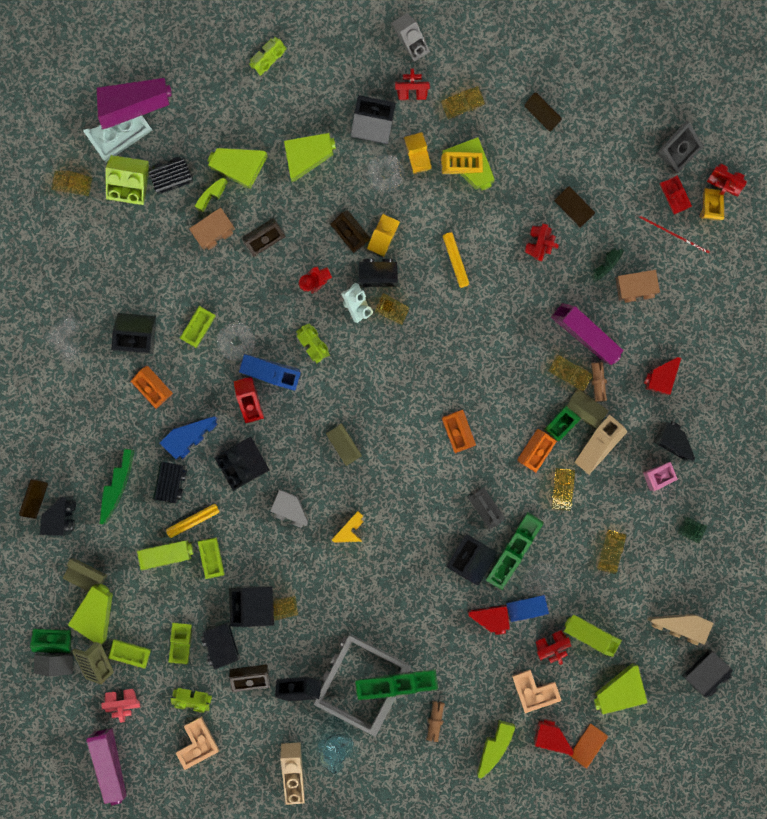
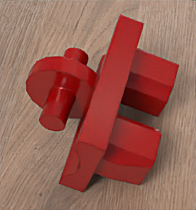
M414 68L410 69V74H403V80H410V82H395V90H397L399 100H409V90H416V100L427 99L430 83L414 82V80H422V74H414Z
M719 164L718 167H715L707 182L720 188L719 194L722 196L725 192H728L738 197L746 186L745 176L739 172H735L733 175L727 172V166Z
M678 175L659 184L673 215L692 207Z
M543 223L542 226H532L530 236L538 238L536 244L528 243L525 248V253L540 262L543 261L545 253L550 255L552 249H558L559 247L557 243H554L556 236L551 235L552 229L548 227L549 225Z
M314 267L299 279L298 284L301 290L305 292L311 291L313 294L324 286L332 276L328 267L321 270L318 267Z
M561 630L552 634L555 644L548 646L545 638L536 641L537 655L540 661L550 657L548 658L550 664L558 661L559 665H562V658L568 656L565 649L571 647L569 637L566 638Z

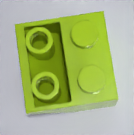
M111 155L105 167L106 199L144 205L149 176V161Z

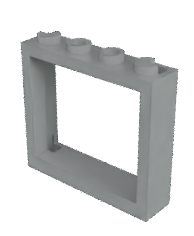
M349 634L348 638L343 637L339 645L342 648L339 655L335 653L330 662L333 665L330 672L326 670L321 680L324 684L321 688L320 699H315L314 705L376 737L396 696L385 698L372 725L324 701L323 697L352 642L401 667L398 674L409 672L411 665Z

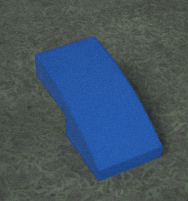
M544 594L506 603L511 622L549 614Z

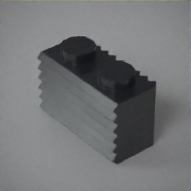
M181 157L171 159L170 163L163 165V163L153 165L152 170L148 171L158 195L194 182L185 158L181 159Z
M160 461L153 496L154 500L175 504L178 503V500H182L184 489H181V484L187 477V470H184L185 465Z
M305 676L276 680L275 697L285 701L320 699L321 681Z

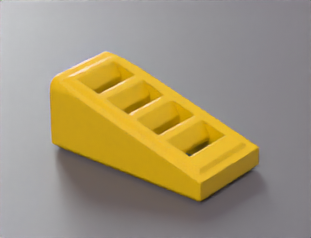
M443 153L441 156L442 174L482 173V153ZM465 158H467V167H465ZM472 158H475V168H472Z

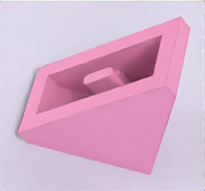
M671 462L643 472L651 491H656L678 480Z

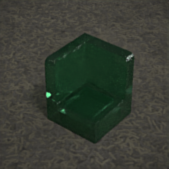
M686 517L677 534L695 543H699L707 526Z

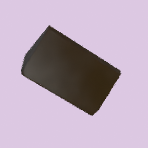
M534 92L524 105L549 132L558 126L562 120L537 92Z
M570 186L554 200L579 228L595 214L590 206Z
M348 210L342 212L330 224L353 253L357 252L371 240Z
M272 218L242 237V240L253 257H255L286 236L275 219Z
M30 479L19 516L32 519L37 518L48 486L47 482Z
M267 664L229 670L232 692L270 688Z

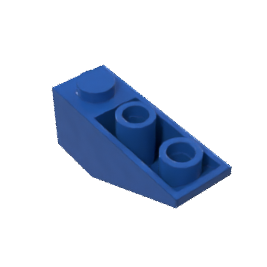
M244 354L239 370L242 374L294 391L296 390L301 373L298 368Z
M214 416L173 429L160 444L175 459H184L191 452L189 448L193 444L197 446L204 439L202 435L207 430L211 432L218 425L216 423L218 418Z

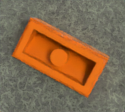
M148 366L141 369L131 380L132 384L155 409L173 394Z
M463 410L442 417L454 453L476 446Z
M537 429L517 461L537 473L557 441L545 432Z
M590 723L573 748V756H569L587 768L608 738L607 734Z

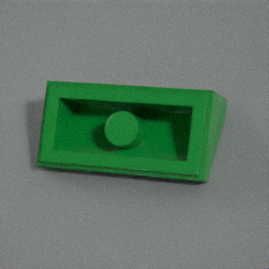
M33 629L30 648L32 652L70 653L71 630Z

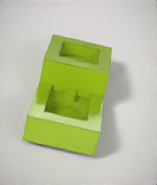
M221 178L212 184L199 198L195 208L204 213L212 196L220 199L228 184L227 180Z
M172 623L169 663L188 665L192 633L191 624Z

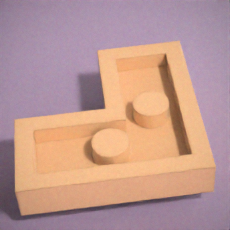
M531 670L512 675L525 713L561 701L555 681L536 687Z
M202 716L184 726L192 744L177 751L176 755L184 770L220 751Z

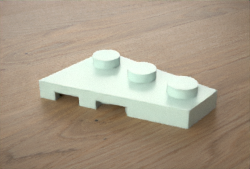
M142 115L107 129H102L101 125L96 128L83 130L105 163L109 161L111 155H118L152 131Z

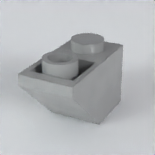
M408 13L391 23L399 40L414 62L430 52L417 22Z
M279 490L270 511L274 513L273 517L283 521L285 518L292 520L291 524L300 528L303 525L307 526L308 519L299 498Z

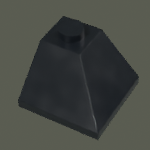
M673 421L670 423L665 422L653 442L686 462H694L695 456L685 432L681 430V426Z

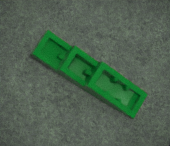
M124 449L122 468L114 467L112 486H104L99 524H107L122 497L130 475L135 450Z
M528 512L526 513L487 576L486 581L503 590L531 546L533 539L543 526V521Z
M436 669L392 674L355 681L358 700L395 697L397 695L438 689Z

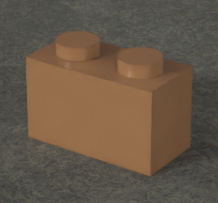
M220 207L189 228V230L203 250H210L218 244L217 241L221 238L225 240L233 235L232 231L235 228Z
M656 270L621 275L615 278L619 301L624 300L625 303L635 302L638 297L648 300L655 298V295L660 293Z

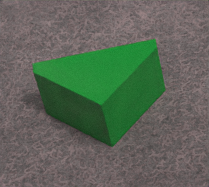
M565 406L544 430L559 442L581 418Z

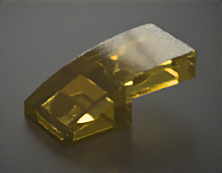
M479 86L441 101L448 119H452L465 112H470L486 104Z
M560 355L556 356L548 370L551 374L583 392L593 377L591 373Z
M556 468L552 509L571 511L575 470Z
M607 530L598 562V570L613 574L617 573L626 534Z

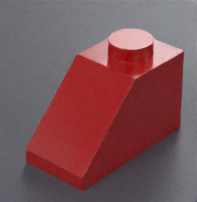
M676 357L647 373L644 379L645 389L666 396L670 395L681 358Z
M248 377L233 381L236 398L245 423L264 419L253 378Z
M506 605L467 611L469 617L488 631L494 632L495 635L505 634L506 630H510Z
M544 719V722H538L534 739L535 747L573 756L574 751L558 725H555V721Z

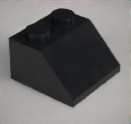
M363 259V262H359V286L398 287L397 262H393V259H382V262H374V259Z

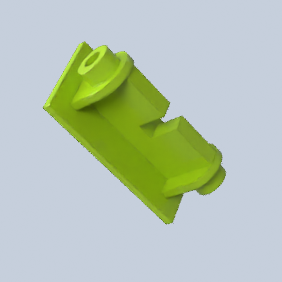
M277 37L270 38L262 47L265 51L264 54L258 51L250 59L249 65L260 76L286 51V47Z
M310 323L296 331V337L303 347L310 344L311 347L306 352L316 364L330 356L327 345L321 342L317 336V330Z
M182 688L173 690L172 697L176 698H171V704L175 708L186 709V707H189L200 713L210 711L207 703H211L212 696L209 693L195 691L194 698H191V690Z

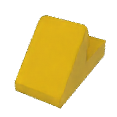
M423 133L404 137L413 174L431 170L432 167Z
M704 189L703 208L700 218L716 221L724 219V195L719 194L720 190Z
M382 214L376 229H374L367 250L385 257L400 221Z
M357 511L335 535L332 541L362 542L351 530L353 528L357 530L364 522L362 520L363 515Z

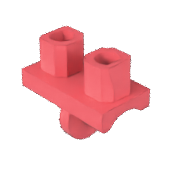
M133 689L124 690V700L117 701L116 692L105 693V703H101L102 709H105V712H112V718L119 717L120 723L125 722V716L132 715L131 710L127 709L140 708V701L137 700Z

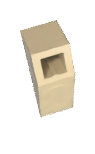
M609 415L596 429L575 463L590 475L623 438L627 430Z
M694 614L648 618V621L652 622V627L661 631L664 627L670 630L669 634L678 638L681 635L688 637L687 641L697 646L699 643L705 645L713 626L712 622Z
M301 742L281 744V767L286 805L305 803Z

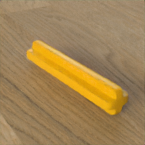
M446 233L443 235V239L459 287H466L469 285V280L453 233Z
M212 504L167 528L166 533L169 538H173L218 514L219 509L216 504Z

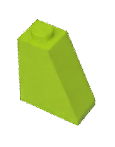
M329 133L284 141L291 181L298 180L333 156L332 150L336 149L335 140L330 138Z
M478 137L442 151V154L445 152L482 153L483 172L463 173L460 175L476 190L481 188V191L492 187L491 184L494 183L495 179ZM465 158V167H467V158ZM472 158V168H475V158Z
M217 148L215 152H211L207 162H209L208 166L210 169L251 189L268 155L267 152L260 150Z
M188 540L137 551L140 570L192 559L191 555L194 554L192 543H188Z
M95 584L86 595L68 626L94 643L98 642L102 645L107 639L113 594L109 592L110 589L107 586Z
M576 615L569 617L565 623L566 629L564 632L605 655L614 657L622 642L621 639Z
M636 663L630 664L595 693L596 698L593 699L596 710H600L602 715L648 703L638 665Z

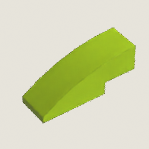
M499 720L495 738H486L477 771L478 778L482 779L499 762L512 739L516 728L514 724Z

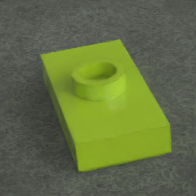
M199 306L180 339L197 348L216 315Z
M217 537L198 541L205 579L225 575Z
M114 639L108 658L145 669L151 649Z

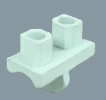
M354 283L350 289L341 293L344 299L343 305L345 308H348L354 322L358 323L363 318L367 319L373 314L371 307L368 306L365 300L366 295L361 290L359 284Z

